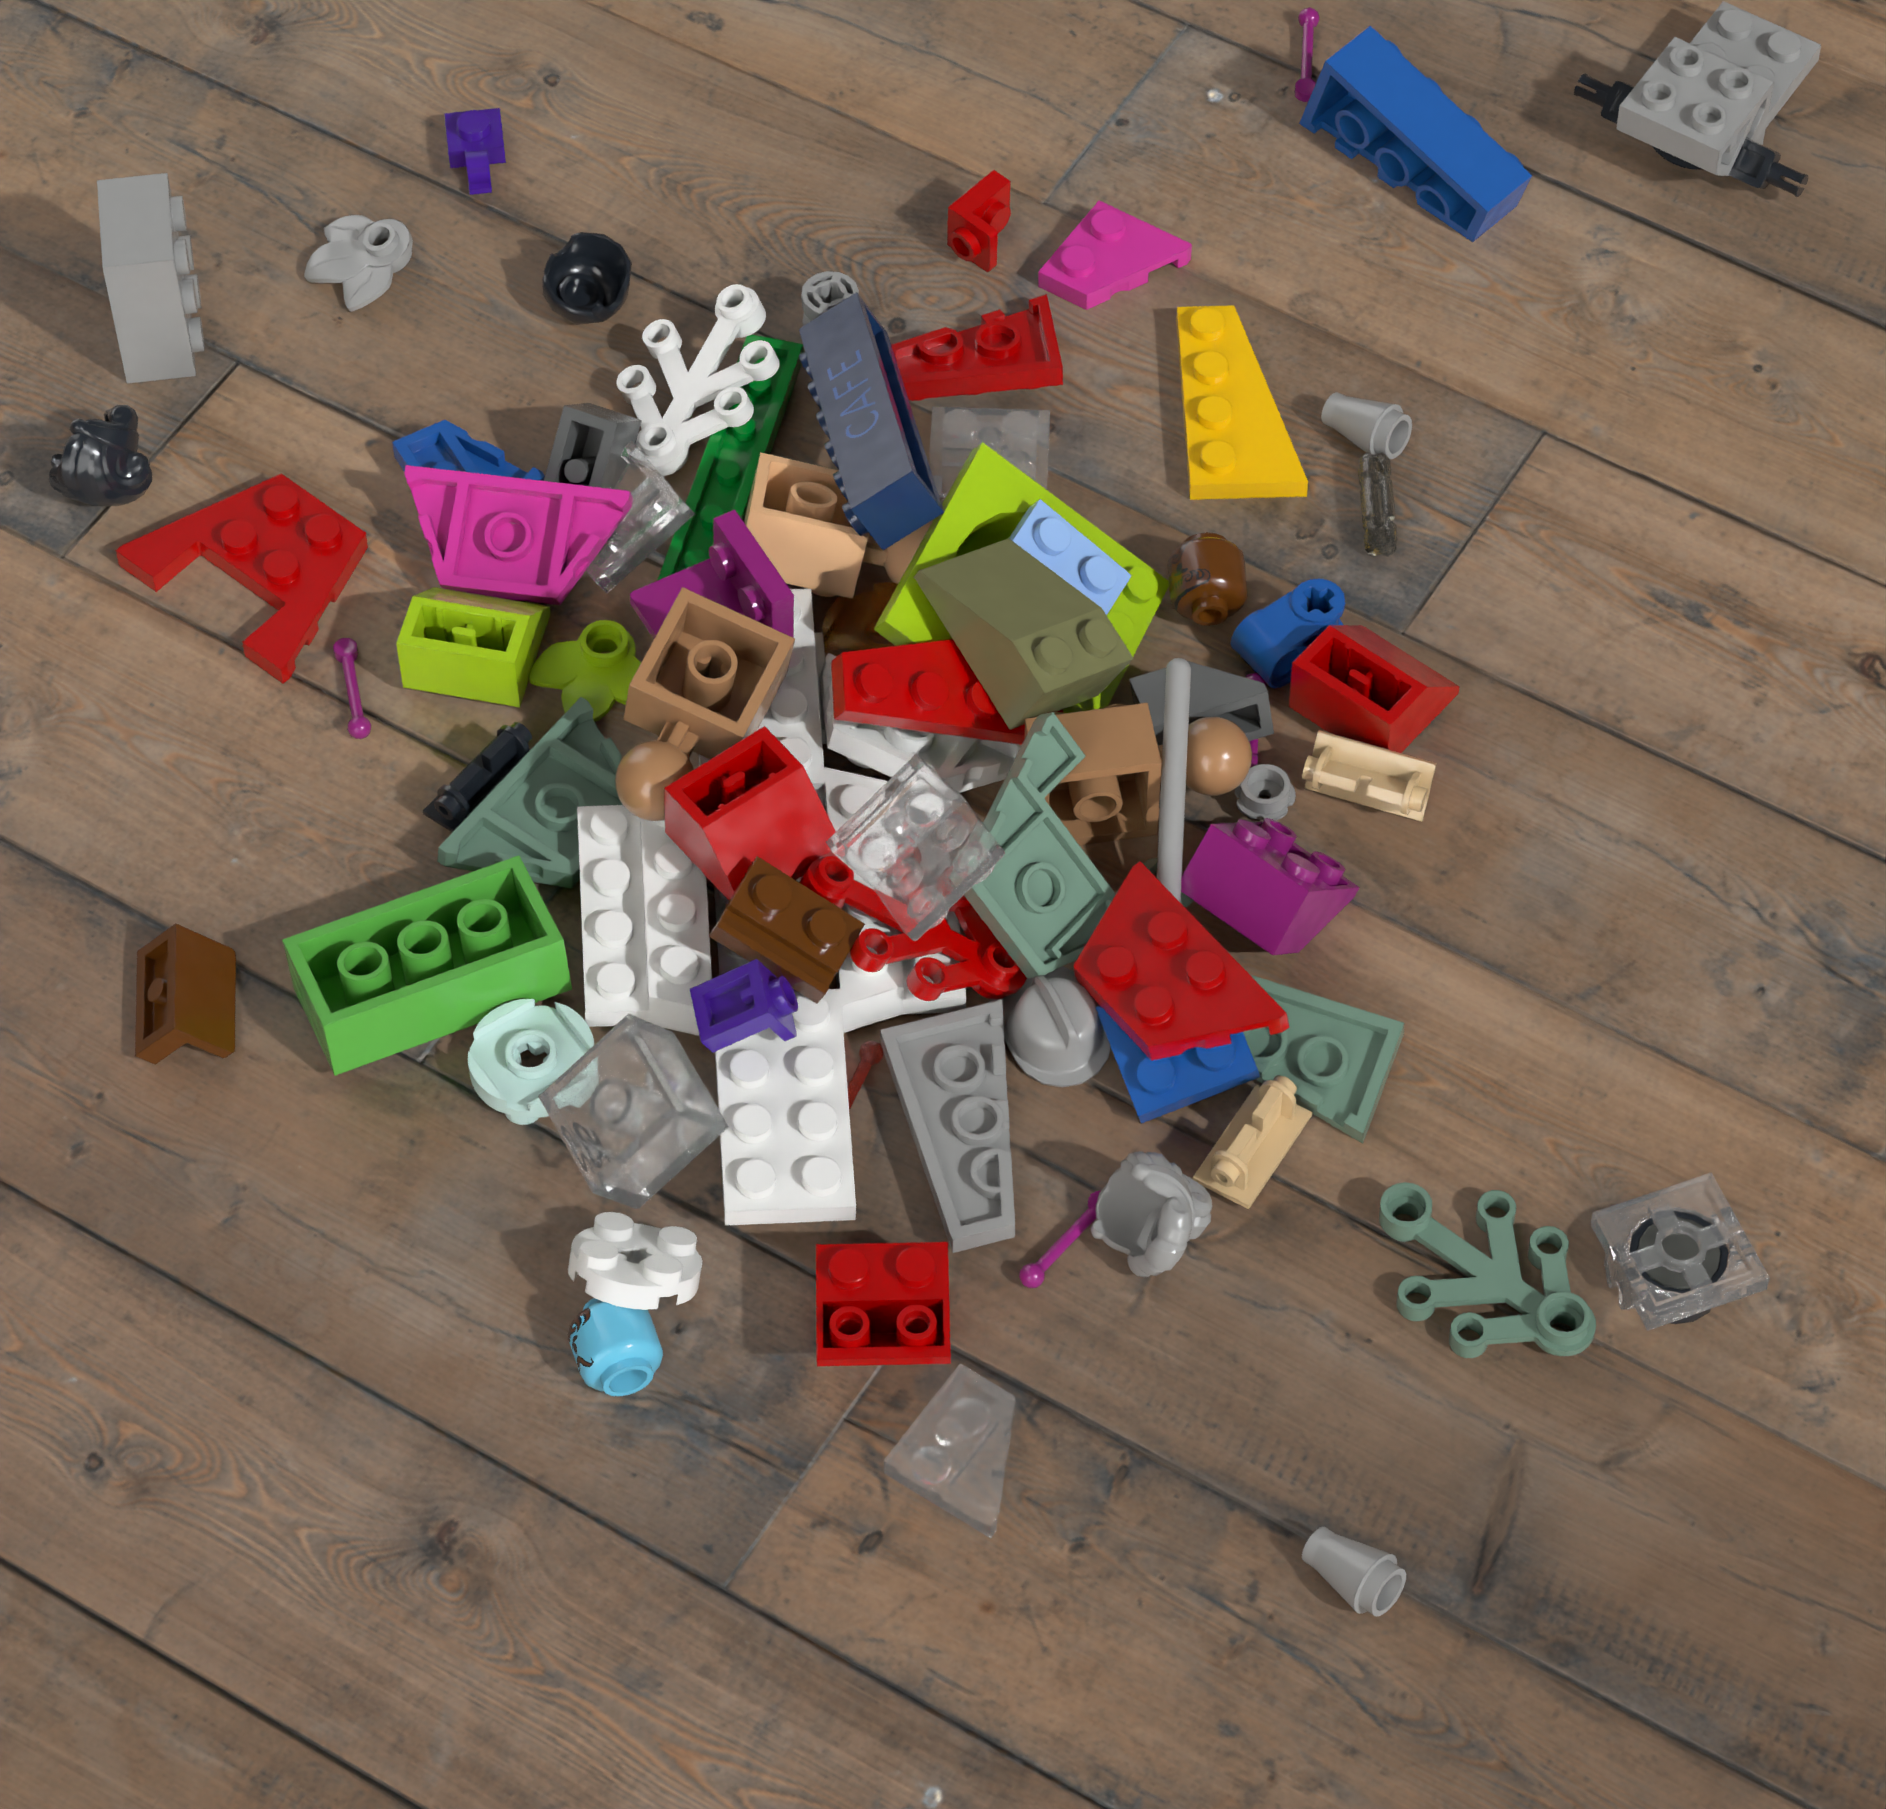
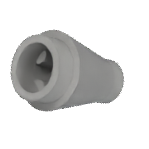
M1335 392L1327 399L1322 410L1321 420L1324 425L1335 429L1374 459H1381L1383 457L1389 459L1396 458L1406 447L1411 435V417L1404 414L1401 406L1398 404L1349 397Z
M1326 1527L1318 1528L1310 1536L1302 1552V1560L1312 1566L1359 1614L1368 1611L1377 1617L1386 1613L1399 1598L1406 1582V1572L1397 1565L1395 1555L1338 1535Z

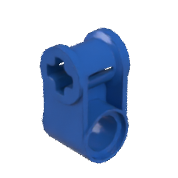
M1310 579L1302 582L1294 590L1269 606L1247 616L1235 629L1231 637V647L1270 687L1274 689L1281 688L1291 682L1292 662L1329 625H1343L1339 618L1345 609L1344 593L1338 585L1329 580Z

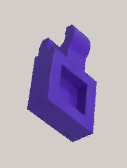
M500 108L444 113L450 168L467 167L470 195L492 193L489 164L506 163Z

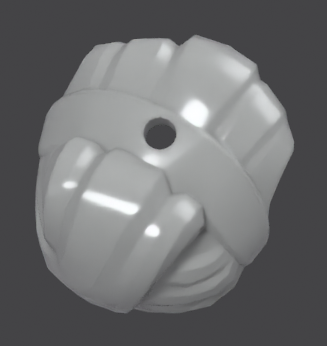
M1142 1151L1132 1152L1121 1161V1167L1115 1170L1108 1183L1099 1193L1096 1203L1097 1221L1091 1227V1234L1096 1239H1103L1105 1244L1111 1248L1128 1254V1266L1136 1276H1157L1164 1271L1171 1270L1183 1256L1187 1242L1190 1239L1198 1238L1211 1222L1212 1199L1201 1184L1182 1174L1181 1168L1175 1163H1170L1162 1154L1154 1152L1144 1153Z

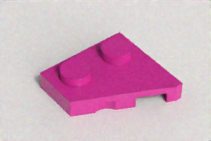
M1099 200L1038 271V287L1088 310L1110 300L1111 296L1117 292L1130 291L1147 283L1148 273L1171 262H1173L1177 269L1187 265L1191 260L1192 244Z

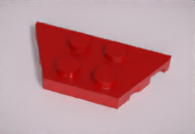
M1141 861L1132 866L1073 968L1079 984L1087 990L1093 999L1149 1059L1153 1061L1180 1055L1194 1047L1208 1049L1231 1044L1230 1034L1268 1026L1270 1035L1282 1033L1288 1029V1016L1282 1007Z

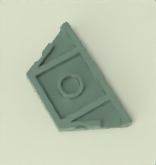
M580 697L438 847L437 862L445 867L476 871L520 855L533 882L571 889L580 880L577 807L623 805L617 794L615 784L616 771L622 755L611 737L605 739L593 720V708L587 700Z

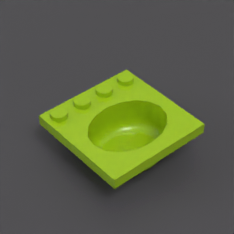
M982 442L970 452L942 503L944 513L936 517L931 523L873 630L895 646L952 639L914 576L919 570L1008 539L1028 508L1039 499L1132 575L1107 614L1108 619L1132 656H1134L1169 588V581ZM1129 664L1098 696L1065 708L1063 712L1103 709L1108 706Z

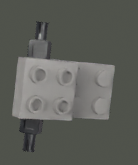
M1723 1L1690 43L1674 37L1635 87L1621 81H1616L1613 86H1610L1584 73L1578 82L1596 90V93L1576 85L1574 95L1603 107L1601 116L1616 123L1617 130L1651 145L1660 156L1672 164L1693 170H1706L1718 176L1729 175L1755 188L1765 189L1768 184H1771L1793 194L1795 197H1799L1804 188L1785 180V177L1806 185L1808 175L1778 163L1781 158L1780 153L1763 146L1767 126L1818 62L1821 44Z

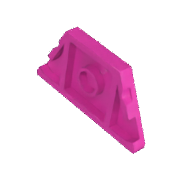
M410 465L405 466L404 472L419 514V522L428 543L433 566L441 588L503 599L561 605L632 508L633 496L627 490Z

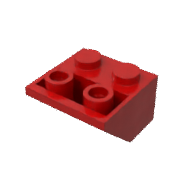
M1329 625L1292 662L1289 707L1331 734L1402 753L1459 694L1460 686L1363 625Z
M765 726L664 788L665 833L728 900L731 899L747 869L757 856L794 880H797L804 875L810 864L816 859L835 856L842 851V843L804 766Z
M948 1242L816 1244L817 1367L951 1364Z

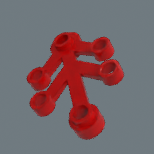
M906 841L896 843L883 861L884 872L892 881L897 883L910 908L854 880V872L850 864L837 856H826L816 859L810 864L800 879L799 883L842 909L846 903L902 932V934L888 936L883 931L875 928L863 930L850 950L852 961L860 969L866 972H878L883 969L885 964L940 952L959 961V963L945 966L941 961L931 957H924L918 960L906 979L908 989L918 999L934 1001L944 992L972 987L981 996L998 1000L1017 993L1027 980V977L1002 944L995 938L992 931L966 897L956 890L959 888L954 883V880L959 870L952 871L938 891L941 903L948 910L955 913L966 937L951 930L920 874L926 865V857L922 850L913 843ZM900 860L906 862L909 865V867L904 865ZM867 947L874 949L877 954L872 953ZM923 975L929 977L934 983L927 981Z

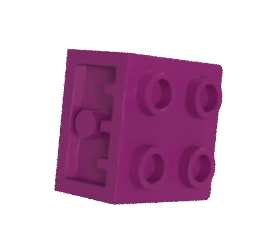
M736 510L713 518L714 545L709 547L710 559L630 593V604L653 639L656 637L682 587L794 638V594Z

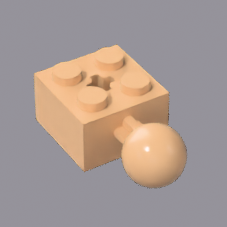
M760 452L744 523L787 584L811 589V592L824 597L839 595L853 599L862 561L884 566L891 581L896 586L899 584L933 520L887 549L882 550L869 532L860 536L848 521L842 509V505L848 501L841 493L833 477V474L839 470Z

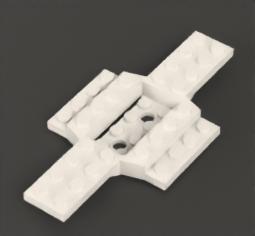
M790 589L794 594L795 642L787 675L758 730L765 726L804 766L842 843V851L835 856L844 859L850 864L854 872V880L910 908L897 883L892 881L884 872L883 861L896 843L906 841L915 844L926 857V865L920 873L951 930L961 934L960 923L955 913L948 910L941 903L938 896L940 886L948 875L955 871L948 796L938 799L929 794L888 795V785L885 780L824 767L811 589ZM699 754V766L710 760ZM624 805L577 807L586 1023L589 1027L649 1024L699 1036L690 988L712 979L706 876L665 833V820L648 821L641 819L629 812ZM900 860L904 865L909 867V865L906 862ZM714 885L717 924L729 900ZM846 903L842 908L845 912L865 923L861 932L868 928H875L883 931L888 936L902 934L897 929ZM717 942L719 975L749 962ZM867 947L872 953L877 954L874 949ZM849 952L836 974L837 989H828L818 1004L794 990L798 1002V1011L792 1014L797 1037L783 1041L768 1028L715 1052L725 1226L856 1220L844 1033L904 1014L950 1013L966 1009L965 988L944 992L934 1001H923L910 992L906 983L908 974L921 958H935L945 966L959 963V961L940 952L885 964L882 970L872 973L856 966ZM923 975L927 981L934 983L929 977Z

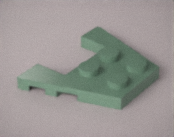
M1054 712L1040 714L1034 720L954 880L956 886L1027 978L1044 976L1077 960L1116 895L1045 800V797L1086 757ZM1157 858L1148 859L1144 865L1157 878ZM1181 892V904L1187 907L1192 903L1193 899Z

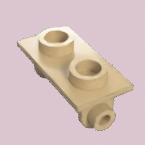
M1319 730L1312 756L1308 755L1302 779L1306 780L1305 789L1422 822L1437 763Z
M1281 1075L1275 1076L1273 1080L1264 1081L1261 1086L1256 1084L1193 1176V1180L1249 1209L1312 1116L1311 1111L1296 1104L1294 1096L1297 1091L1296 1085L1290 1079Z

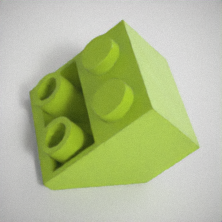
M438 587L430 588L412 596L396 642L403 688L520 707L529 681L531 668L535 663L550 618V606Z

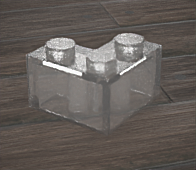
M932 406L930 469L940 498H946L970 452L982 442L1048 490L1050 410Z

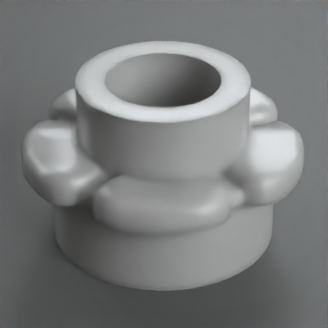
M1260 764L1251 767L1244 781L1235 788V795L1239 797L1237 807L1242 814L1250 819L1264 820L1265 818L1279 820L1288 813L1287 807L1294 804L1296 797L1295 789L1285 771L1270 764ZM1259 796H1269L1270 798L1262 799Z

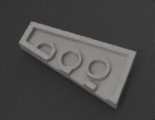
M1002 1000L881 1029V1047L952 1253L1014 1238L1015 1211Z

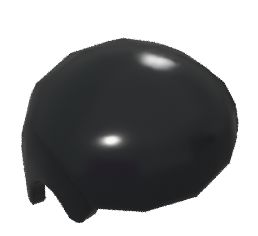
M587 232L573 234L568 243L559 252L550 254L546 262L542 279L543 296L552 311L576 325L604 322L616 314L627 299L632 262L623 246L605 234Z

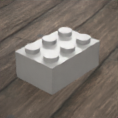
M167 173L97 180L102 268L127 384L196 376L194 353L204 352L205 345L201 317L192 318L191 315L197 313V309L201 308L198 275H187L190 274V270H194L190 235L179 236L178 232L187 231L183 196L171 195Z

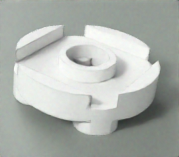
M604 1212L595 1217L594 1227L581 1231L573 1239L568 1274L573 1282L577 1275L587 1280L585 1292L602 1302L631 1309H658L660 1297H670L678 1294L676 1305H679L695 1296L699 1286L702 1258L696 1251L697 1236L688 1229L676 1226L661 1229L634 1223L630 1217L621 1213Z

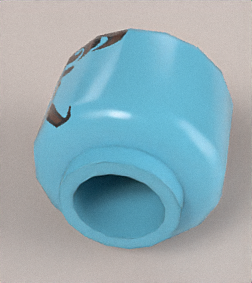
M593 1298L585 1304L583 1311L570 1324L568 1340L580 1375L587 1386L598 1391H604L610 1396H625L640 1391L652 1381L654 1373L661 1365L663 1349L648 1310L619 1307Z

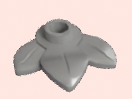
M363 215L344 216L324 227V233L329 243L320 246L311 255L306 265L304 277L311 283L343 282L344 301L347 309L350 312L361 309L382 296L390 288L393 273L400 271L410 261L413 245L412 235L402 222L395 219H382L374 222Z

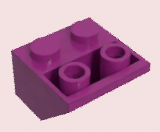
M1265 818L1263 821L1258 822L1239 819L1237 823L1211 824L1184 871L1181 881L1182 893L1271 955L1299 953L1355 897L1360 887L1343 876L1346 869L1342 864L1321 852L1313 851L1310 854L1294 843L1297 835L1290 828L1270 818Z

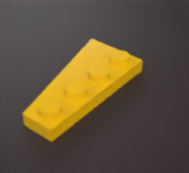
M1235 306L1177 307L1176 326L1190 500L1307 497L1308 480Z

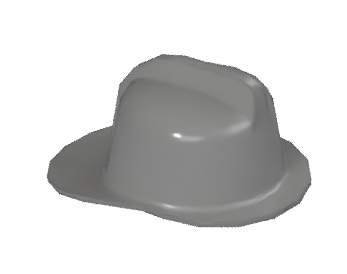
M1062 966L1044 976L1027 978L1025 984L1017 993L1006 996L1003 999H998L1002 1000L1005 1043L1024 1073L1041 1084L1062 1088L1083 1084L1097 1075L1108 1060L1111 1046L1096 1010L1098 1005L1087 990L1076 980L1074 971ZM990 999L989 1003L998 1000Z

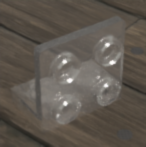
M917 753L826 841L832 852L874 889L903 932L913 941L918 940L928 929L941 923L949 909L975 884L985 880L993 871L995 864L1005 854L1004 849L965 798Z

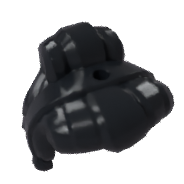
M117 405L106 410L104 413L105 421L99 419L84 421L80 418L72 421L70 431L73 434L68 438L62 454H55L51 459L53 468L49 472V483L54 490L62 493L67 498L95 506H121L129 504L145 494L152 482V470L147 457L137 452L139 434L137 432L138 416L136 411L128 405Z

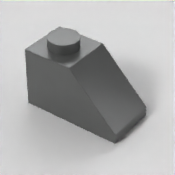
M591 403L564 405L544 481L619 489L627 476L632 451L635 447L642 420Z
M1187 661L1191 667L1189 724L1200 718L1220 717L1232 721L1240 727L1249 741L1274 734L1268 691L1264 683ZM1166 668L1129 679L1133 703H1148L1157 745H1163Z

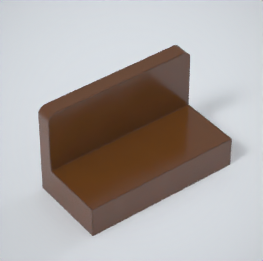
M175 923L137 951L136 1057L156 1065L186 1043L221 1058H226L235 1052L236 953L232 948Z

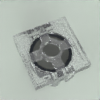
M1712 1172L1592 1213L1590 1225L1606 1253L1604 1266L1607 1284L1610 1289L1618 1286L1621 1310L1635 1308L1647 1331L1669 1323L1694 1322L1708 1314L1712 1308L1767 1290L1770 1277Z

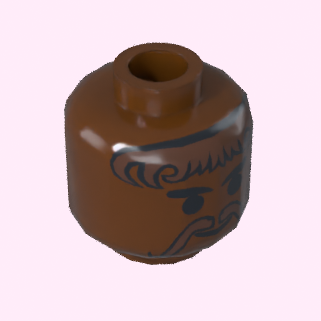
M1198 533L1188 537L1171 553L1168 560L1169 594L1173 609L1181 616L1191 619L1200 625L1213 626L1224 622L1244 606L1248 596L1245 560L1242 550L1234 543L1216 533Z

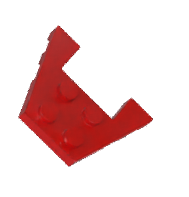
M281 473L125 543L115 551L119 566L155 592L160 590L195 559L203 556L278 611L243 640L242 644L246 658L284 684L290 679L296 669L295 659L304 645L309 646L319 630V619L330 601L335 603L365 554L368 543L365 531Z

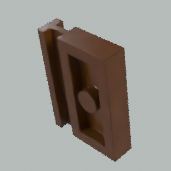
M757 856L744 874L709 937L749 962L758 959L777 978L784 976L794 990L818 1004L827 993L829 985L840 970L865 923Z

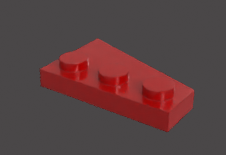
M1047 294L1030 299L1029 309L1005 316L1001 309L981 315V325L957 332L954 329L944 327L891 344L908 399L911 401L1063 385V365Z

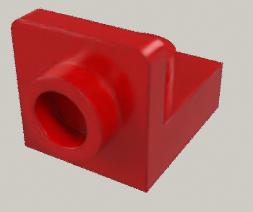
M992 170L948 207L947 245L952 248L959 258L964 261H971L986 272L991 271L997 266L998 233L1004 229L1011 215V181L995 170Z

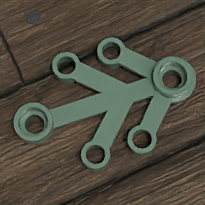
M1407 1182L1392 1185L1383 1193L1380 1202L1379 1223L1390 1237L1401 1242L1415 1239L1470 1277L1429 1280L1423 1276H1410L1404 1279L1399 1285L1396 1301L1397 1309L1404 1318L1411 1321H1423L1428 1319L1437 1307L1507 1303L1523 1314L1484 1319L1479 1314L1467 1312L1455 1317L1450 1327L1449 1345L1454 1353L1463 1358H1475L1482 1355L1490 1344L1534 1341L1542 1350L1549 1354L1573 1356L1583 1352L1592 1343L1596 1330V1319L1588 1304L1580 1296L1571 1293L1566 1267L1569 1240L1562 1230L1553 1226H1543L1536 1229L1530 1237L1528 1259L1534 1267L1541 1270L1543 1295L1522 1280L1513 1229L1516 1203L1508 1193L1500 1190H1491L1484 1193L1477 1203L1476 1223L1482 1231L1487 1233L1491 1258L1431 1217L1432 1199L1428 1192L1419 1185ZM1496 1207L1505 1211L1507 1215L1495 1218L1488 1215L1485 1210ZM1407 1214L1415 1220L1401 1221L1396 1219L1395 1216ZM1549 1243L1556 1246L1559 1251L1554 1254H1546L1538 1246ZM1411 1293H1420L1428 1300L1425 1303L1415 1304L1410 1302L1406 1296ZM1556 1323H1564L1570 1326L1573 1331H1558L1551 1326ZM1463 1330H1473L1480 1335V1338L1474 1341H1467L1461 1338L1458 1333Z

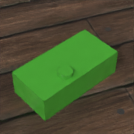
M520 855L282 939L294 991L335 1076L476 1025L489 1012L505 1003L518 999H535L536 1003L572 990L564 939Z

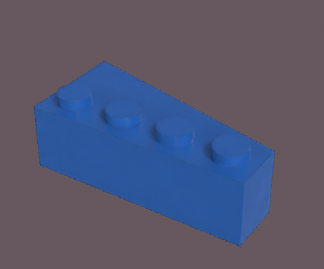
M1371 26L1325 61L1299 122L1300 125L1313 134L1322 128L1337 138L1335 149L1351 160L1360 154L1378 167V178L1392 188L1406 185L1415 192L1417 205L1471 242L1478 239L1517 207L1532 177L1515 155L1506 152L1482 129L1480 123L1474 117L1465 114L1442 92L1434 80L1425 77L1402 55L1394 43L1385 40Z

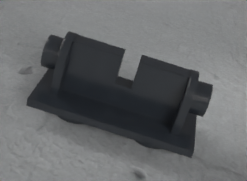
M514 722L511 726H501L497 730V736L449 785H442L438 789V796L423 810V815L453 832L531 750L528 746V743L532 740L530 731L519 722Z

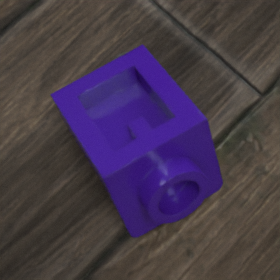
M758 959L690 988L700 1041L712 1053L768 1028L783 1041L797 1037L792 1014L798 1011V1002L794 990L784 976L777 978Z

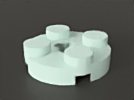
M535 999L514 1000L495 1008L484 1016L473 1033L474 1041L470 1047V1052L468 1051V1068L472 1085L478 1096L487 1105L496 1111L505 1113L507 1119L513 1123L528 1125L534 1123L540 1117L551 1116L566 1110L580 1100L593 1087L596 1081L595 1045L592 1032L586 1021L575 1010L566 1005L555 1002V1008L549 1006H535ZM529 1050L535 1056L543 1052L547 1054L543 1059V1063L538 1066L525 1067L521 1065L520 1054L523 1051Z

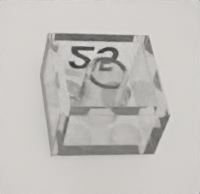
M629 1013L538 1096L592 1193L635 1209L643 1206L729 1127L674 1032Z

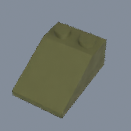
M1009 538L919 570L914 576L1010 730L1024 725L1027 718L1058 712L1098 696L1134 659L1099 605Z

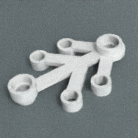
M735 284L726 287L719 293L715 305V315L718 320L689 372L680 352L682 339L674 324L669 320L660 319L652 322L645 328L642 335L643 341L650 354L658 359L673 400L662 418L653 399V395L656 392V384L648 369L642 365H632L625 368L617 378V387L623 398L633 406L637 419L642 420L640 425L642 430L638 433L635 447L632 451L634 459L642 469L658 476L673 474L680 470L687 462L689 446L727 427L744 425L751 419L754 413L753 404L745 390L740 387L754 380L763 381L769 379L777 372L779 359L772 346L762 340L751 342L741 351L740 362L717 373L716 371L734 339L754 334L765 322L766 311L754 290ZM668 336L665 340L658 342L661 338ZM765 358L762 362L754 364L758 359ZM642 382L639 386L631 388L636 383ZM714 400L715 409L690 419L697 407ZM739 404L735 409L728 410L731 406Z

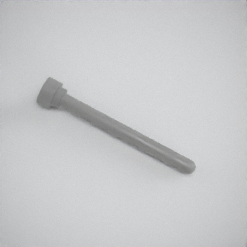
M1174 658L1166 667L1157 879L1181 903L1191 667L1185 659Z

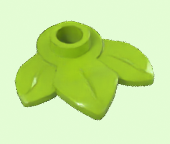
M599 620L589 624L582 631L577 641L555 643L543 651L531 668L529 681L532 685L562 690L561 700L564 714L580 697L584 698L593 708V720L596 722L610 711L615 701L626 705L629 685L641 661L635 657L636 650L633 637L621 624L611 620ZM603 651H610V653L601 654Z

